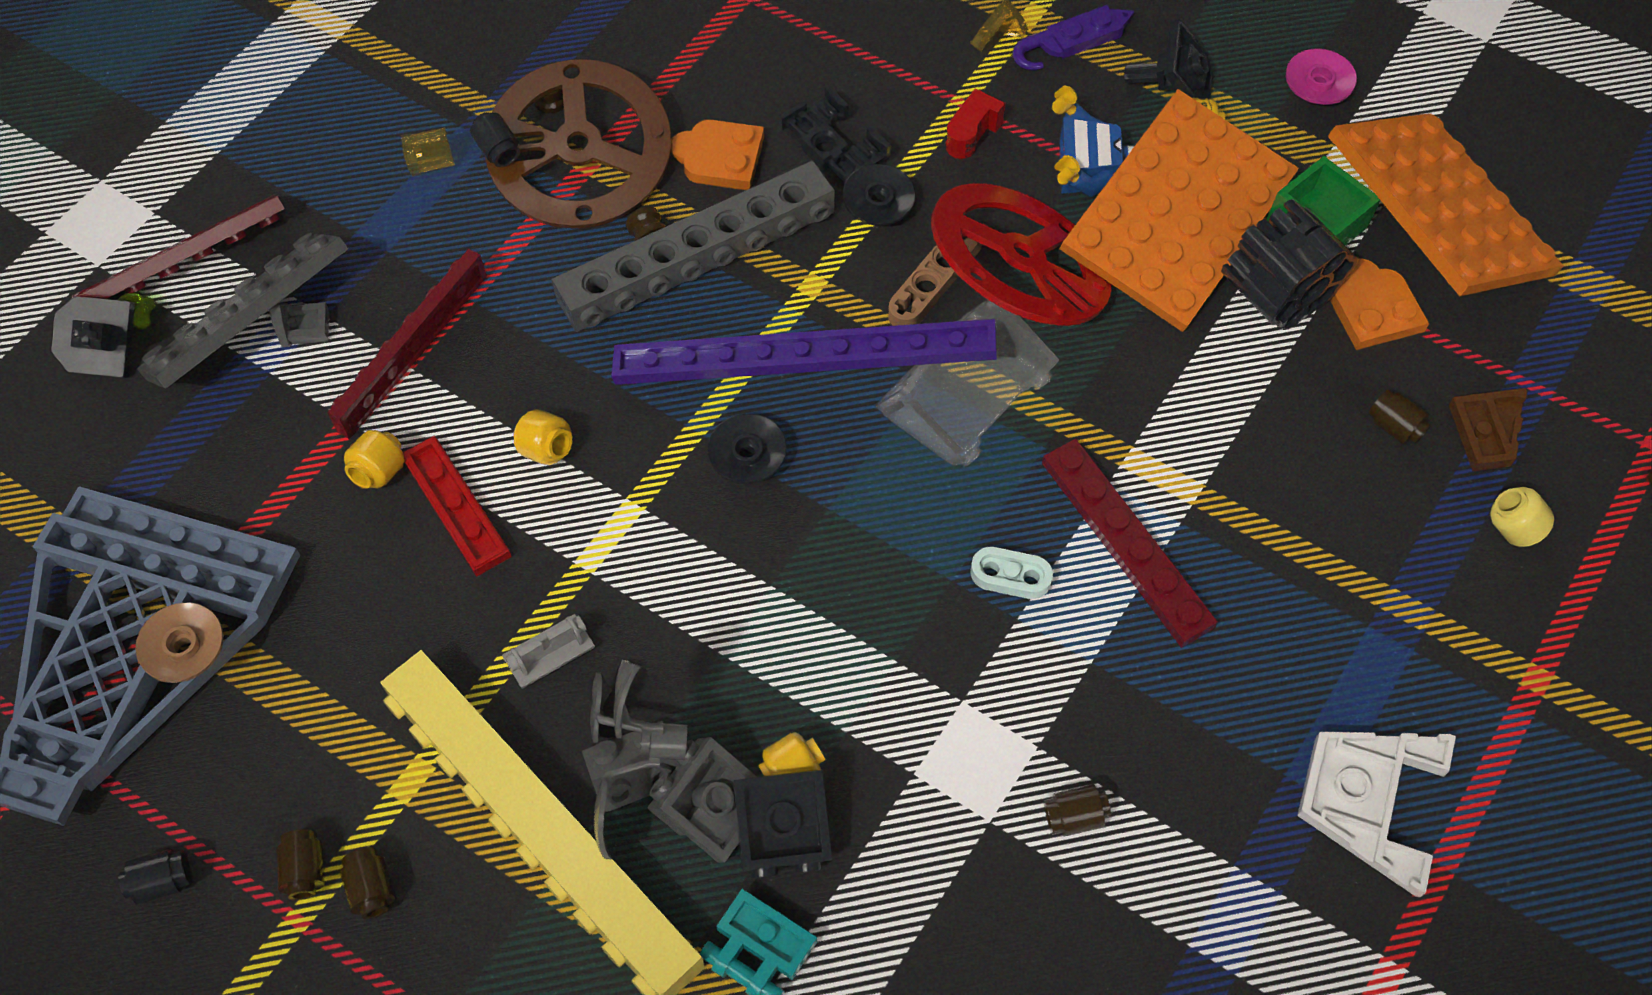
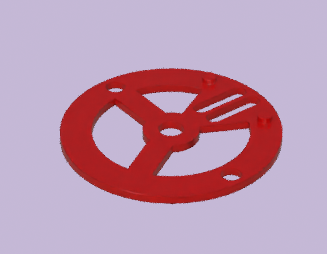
M972 183L959 185L946 191L935 205L931 217V228L934 240L942 256L962 280L997 306L1035 322L1070 326L1086 323L1094 319L1104 309L1110 298L1111 284L1078 262L1083 278L1046 260L1045 253L1060 246L1075 225L1043 202L1010 188L992 184ZM977 208H999L1025 216L1044 228L1028 237L1015 232L1003 234L964 214ZM1060 227L1065 228L1069 233L1063 231ZM962 235L998 251L1008 264L1020 271L1030 273L1045 299L1018 291L994 277L973 257L965 245ZM1014 248L1024 250L1030 258L1020 255ZM971 273L978 275L982 280L974 278ZM1046 281H1048L1049 283H1051L1057 290H1059L1065 297H1067V298H1068L1073 304H1075L1081 311H1079L1074 305H1072L1066 298H1064L1058 291H1056V290H1055L1050 284H1048Z

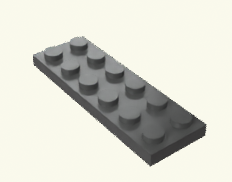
M312 233L302 236L293 244L295 249L285 257L283 255L276 256L264 266L266 271L256 279L249 277L234 288L236 294L224 302L221 299L210 305L204 311L206 317L195 325L190 322L182 326L174 333L175 340L166 347L157 346L145 354L142 358L145 363L137 368L147 381L166 389L347 251L348 247L338 236L313 235Z

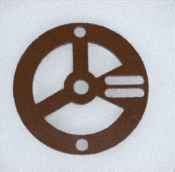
M577 59L560 61L538 68L515 82L499 99L492 113H499L515 137L544 136V140L540 143L518 146L520 152L544 151L546 154L541 159L514 161L505 167H497L494 163L489 162L486 157L485 160L494 185L505 200L525 216L546 225L577 229L600 226L620 219L638 208L651 196L661 182L668 167L671 153V131L661 101L653 90L639 77L607 62ZM569 68H576L580 71L579 75L572 79L565 77L564 73ZM584 86L600 88L611 92L624 100L634 110L644 131L642 155L602 140L597 127L587 121ZM563 90L565 124L557 132L520 121L525 111L538 99L553 91ZM582 135L588 139L587 146L582 150L571 149L568 146V142L573 136ZM558 157L563 162L573 166H582L595 161L631 175L622 185L608 194L583 201H567L547 196L533 188L523 178ZM580 209H590L592 216L587 220L578 219L576 214Z

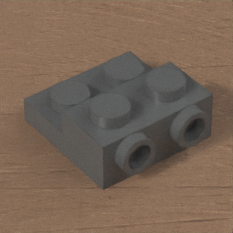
M698 738L695 742L691 739L687 741L685 760H676L679 765L669 777L667 774L661 776L652 786L649 795L654 799L647 808L678 835H686L714 860L725 863L739 843L733 780L756 776L713 738Z

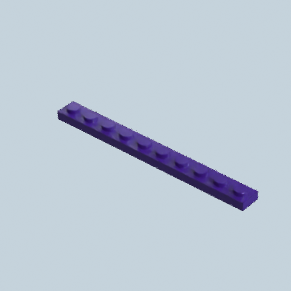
M995 319L620 344L614 345L611 377L615 385L997 360Z

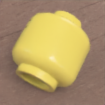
M1517 487L1502 492L1495 500L1490 512L1492 524L1510 544L1518 547L1532 546L1541 542L1552 530L1555 520L1551 508L1534 489L1527 487Z

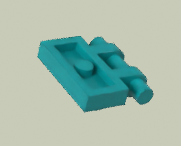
M741 889L716 926L718 932L729 938L728 942L721 949L708 941L702 948L700 955L702 959L713 965L712 971L724 978L728 975L746 987L745 993L748 995H783L785 991L772 983L771 979L778 970L793 980L816 945L817 937ZM743 948L763 961L757 972L737 960Z

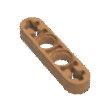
M970 238L964 241L970 253L975 257L980 251L982 244ZM937 245L891 298L888 319L892 326L919 324L958 278V275L951 267H942L937 263V260L943 257ZM921 281H930L935 284L936 288L930 292H922L916 287V284ZM912 299L914 302L912 303L911 313L906 311L903 315L899 314V310L905 311L909 307Z

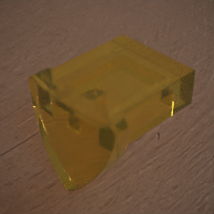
M1009 0L1001 2L971 41V44L980 52L997 31L1014 37H1023L1028 31L1023 16Z
M445 128L412 135L410 133L401 135L404 158L412 176L420 175L421 172L455 166Z

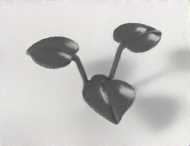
M628 660L621 661L616 678L614 718L606 717L602 710L612 689L601 672L595 673L592 687L590 727L593 743L598 744L600 723L615 727L616 738H622L621 729L640 732V753L649 754L648 759L605 772L604 778H601L595 802L593 824L598 849L605 859L610 860L613 859L604 840L603 822L606 800L614 779L644 768L660 767V759L685 760L687 745V725L649 723L629 716L625 700L630 685L641 667L630 663Z

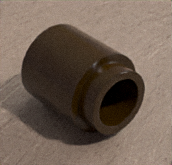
M1388 389L1377 399L1368 412L1375 419L1374 424L1403 445H1406L1410 440L1415 444L1418 443L1431 427L1426 422L1430 414L1401 393L1397 392L1394 394Z
M1094 784L1053 793V798L1043 800L1046 819L1052 835L1062 833L1065 837L1104 828L1105 818L1111 817V808L1106 792H1098Z
M302 829L286 832L281 835V844L276 847L278 891L288 894V898L291 900L312 898L316 895V891L325 885L322 842L317 840V833L313 830Z
M375 848L358 849L344 856L341 860L343 868L340 870V876L350 912L354 915H361L363 919H372L385 914L389 910L388 906L395 900V895L384 858L378 856Z

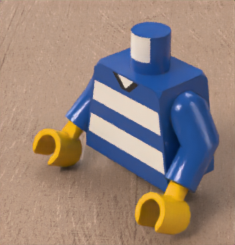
M1062 86L1054 93L1056 100L1052 103V109L1056 114L1066 112L1065 117H1063L1059 139L1060 160L1054 165V168L1060 171L1057 175V180L1061 184V193L1082 192L1089 197H1093L1101 192L1135 146H1122L1121 128L1116 124L1105 123L1091 116L1076 103L1077 95L1075 91L1069 86Z

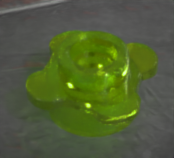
M128 293L118 299L119 301L135 303L133 327L142 330L151 324L149 319L150 312L156 306L152 298H143L139 294Z

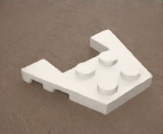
M1319 732L1315 738L1297 816L1411 894L1422 897L1426 893L1433 855L1387 840L1402 764L1444 777L1450 770L1456 736L1439 734L1437 737H1418V733H1401L1400 736H1376L1375 733Z

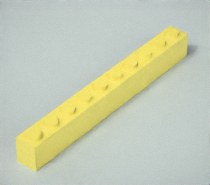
M422 650L380 682L388 694L383 702L398 720L405 715L412 722L413 726L408 729L424 749L430 744L436 749L440 755L435 758V761L450 778L456 774L461 777L466 783L461 790L476 808L485 804L494 814L488 820L504 839L512 835L521 846L516 852L532 870L538 866L543 869L549 876L544 883L560 902L568 898L575 905L577 910L573 913V916L588 934L593 933L595 930L600 933L607 941L602 946V949L619 968L626 963L633 970L636 976L631 981L642 995H677L705 969L701 955L616 862L605 859L601 855L595 839Z

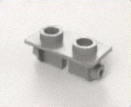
M573 614L519 646L513 647L510 651L504 653L502 657L523 689L595 648V645L586 633L587 629L581 618Z

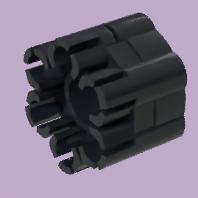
M1295 199L1284 203V207L1288 210L1287 214L1278 208L1269 217V222L1263 219L1256 226L1253 224L1241 236L1243 239L1239 241V250L1235 251L1228 259L1234 267L1231 268L1228 264H1224L1221 269L1222 274L1272 325H1276L1283 330L1294 327L1301 320L1331 300L1358 262V258L1307 207H1302Z

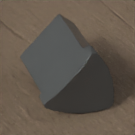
M284 302L277 303L269 309L273 328L281 347L328 341L329 309L326 302L288 305Z

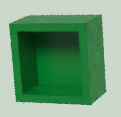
M1323 156L1277 192L1266 220L1269 222V217L1278 208L1287 214L1288 210L1284 207V203L1295 199L1302 207H1307L1346 246L1369 226L1381 200L1374 192Z

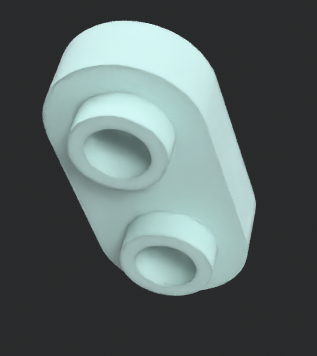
M986 547L979 550L974 555L971 564V577L980 588L1027 599H1037L1044 596L1050 589L1053 578L1052 568L1045 559L997 547ZM991 568L996 570L998 574L989 576L984 570ZM1033 577L1037 580V583L1028 584L1024 578Z

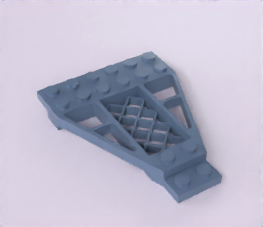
M78 487L63 514H51L33 545L37 552L13 719L4 733L0 756V806L64 826L83 789L93 791L266 625L300 557L295 547ZM58 565L93 575L68 621L46 614L51 573L53 567ZM126 585L130 597L109 605L107 601L113 590ZM135 588L141 589L143 591L137 593ZM163 596L167 606L177 603H195L207 609L246 620L223 642L221 652L211 667L193 679L180 682L138 722L159 680L147 674L141 665L134 675L131 665L138 662L136 649L126 654L122 641L139 634L144 623L153 615L151 614L146 617L142 607L143 604ZM135 608L139 620L117 629L113 617ZM106 621L110 633L89 642L87 637L93 626ZM49 627L62 631L37 674L43 629ZM115 645L119 657L97 666L93 654ZM86 658L90 670L68 679L67 673L72 664ZM123 669L128 682L106 691L102 678ZM94 682L98 695L77 704L73 691ZM64 695L69 708L47 717L46 711L51 702ZM122 698L114 713L111 702ZM103 707L107 720L86 729L81 716ZM73 720L77 733L58 728V726Z

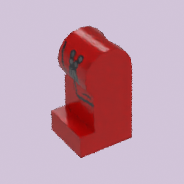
M975 88L947 125L948 139L946 141V151L948 154L957 159H965L972 156L976 150L977 141L985 131L989 129L996 133L1002 126L1005 103Z

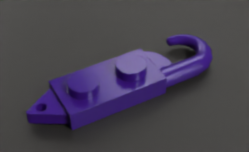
M1108 5L1052 24L1047 27V30L1018 41L1013 48L1014 61L1026 70H1039L1044 67V63L1026 60L1024 57L1025 52L1041 46L1048 54L1064 59L1121 38L1123 29L1133 18L1134 11L1110 9Z

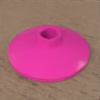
M1309 49L1296 54L1290 60L1286 69V81L1291 90L1300 98L1315 104H1334L1345 100L1353 92L1357 81L1356 72L1352 64L1340 54L1325 49Z

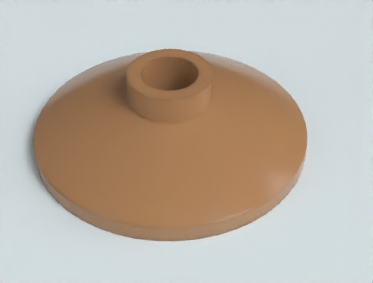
M177 603L167 606L153 614L142 626L136 640L137 660L147 674L159 681L169 683L188 681L204 673L216 661L223 645V629L218 618L204 606L195 603ZM190 644L185 651L178 653L182 645Z

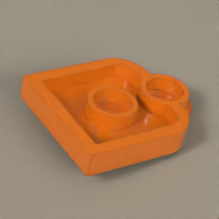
M703 120L697 123L692 131L680 132L672 138L671 153L678 162L684 164L686 177L694 183L748 190L752 187L764 140V127L717 120Z
M1358 259L1356 266L1331 298L1332 306L1356 350L1423 333L1429 325L1402 275L1391 269H1379L1376 264L1367 259Z

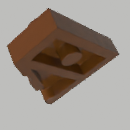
M1526 388L1452 398L1449 408L1472 471L1511 467L1516 460L1519 445L1517 436L1522 427L1523 418H1521V412L1527 397Z

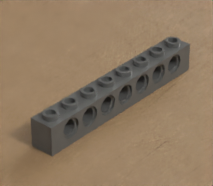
M812 160L552 278L556 300L575 332L587 327L596 326L602 320L612 315L628 311L636 304L653 296L663 295L669 289L679 284L693 281L707 271L718 266H725L746 253L760 250L774 240L783 236H790L800 228L826 219L834 213V189Z

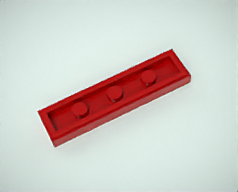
M435 435L403 452L405 465L476 577L512 557L504 541Z

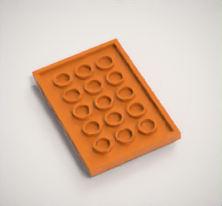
M1177 89L1062 242L1060 250L1184 332L1223 277L1221 272L1222 266L1224 264L1231 265L1228 259L1235 251L1239 250V241L1243 239L1241 236L1253 224L1256 226L1259 221L1264 219L1273 205L1277 192L1290 182L1299 168Z
M1432 113L1335 125L1328 135L1329 139L1459 296L1553 277L1564 267L1555 256L1553 248L1538 237L1532 230L1531 223L1518 214L1509 203V198L1492 184L1487 178L1486 171L1472 161L1466 154L1464 146L1452 138L1444 128L1443 122Z

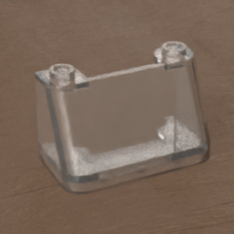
M988 299L972 308L958 321L995 319L997 360L914 365L876 404V408L887 419L952 466L962 463L966 467L972 463L982 452L978 446L982 442L980 437L1022 392L1031 387L1035 390L1043 387L1052 378L1053 374L1050 370L1059 361L1055 354L1020 316L997 306Z

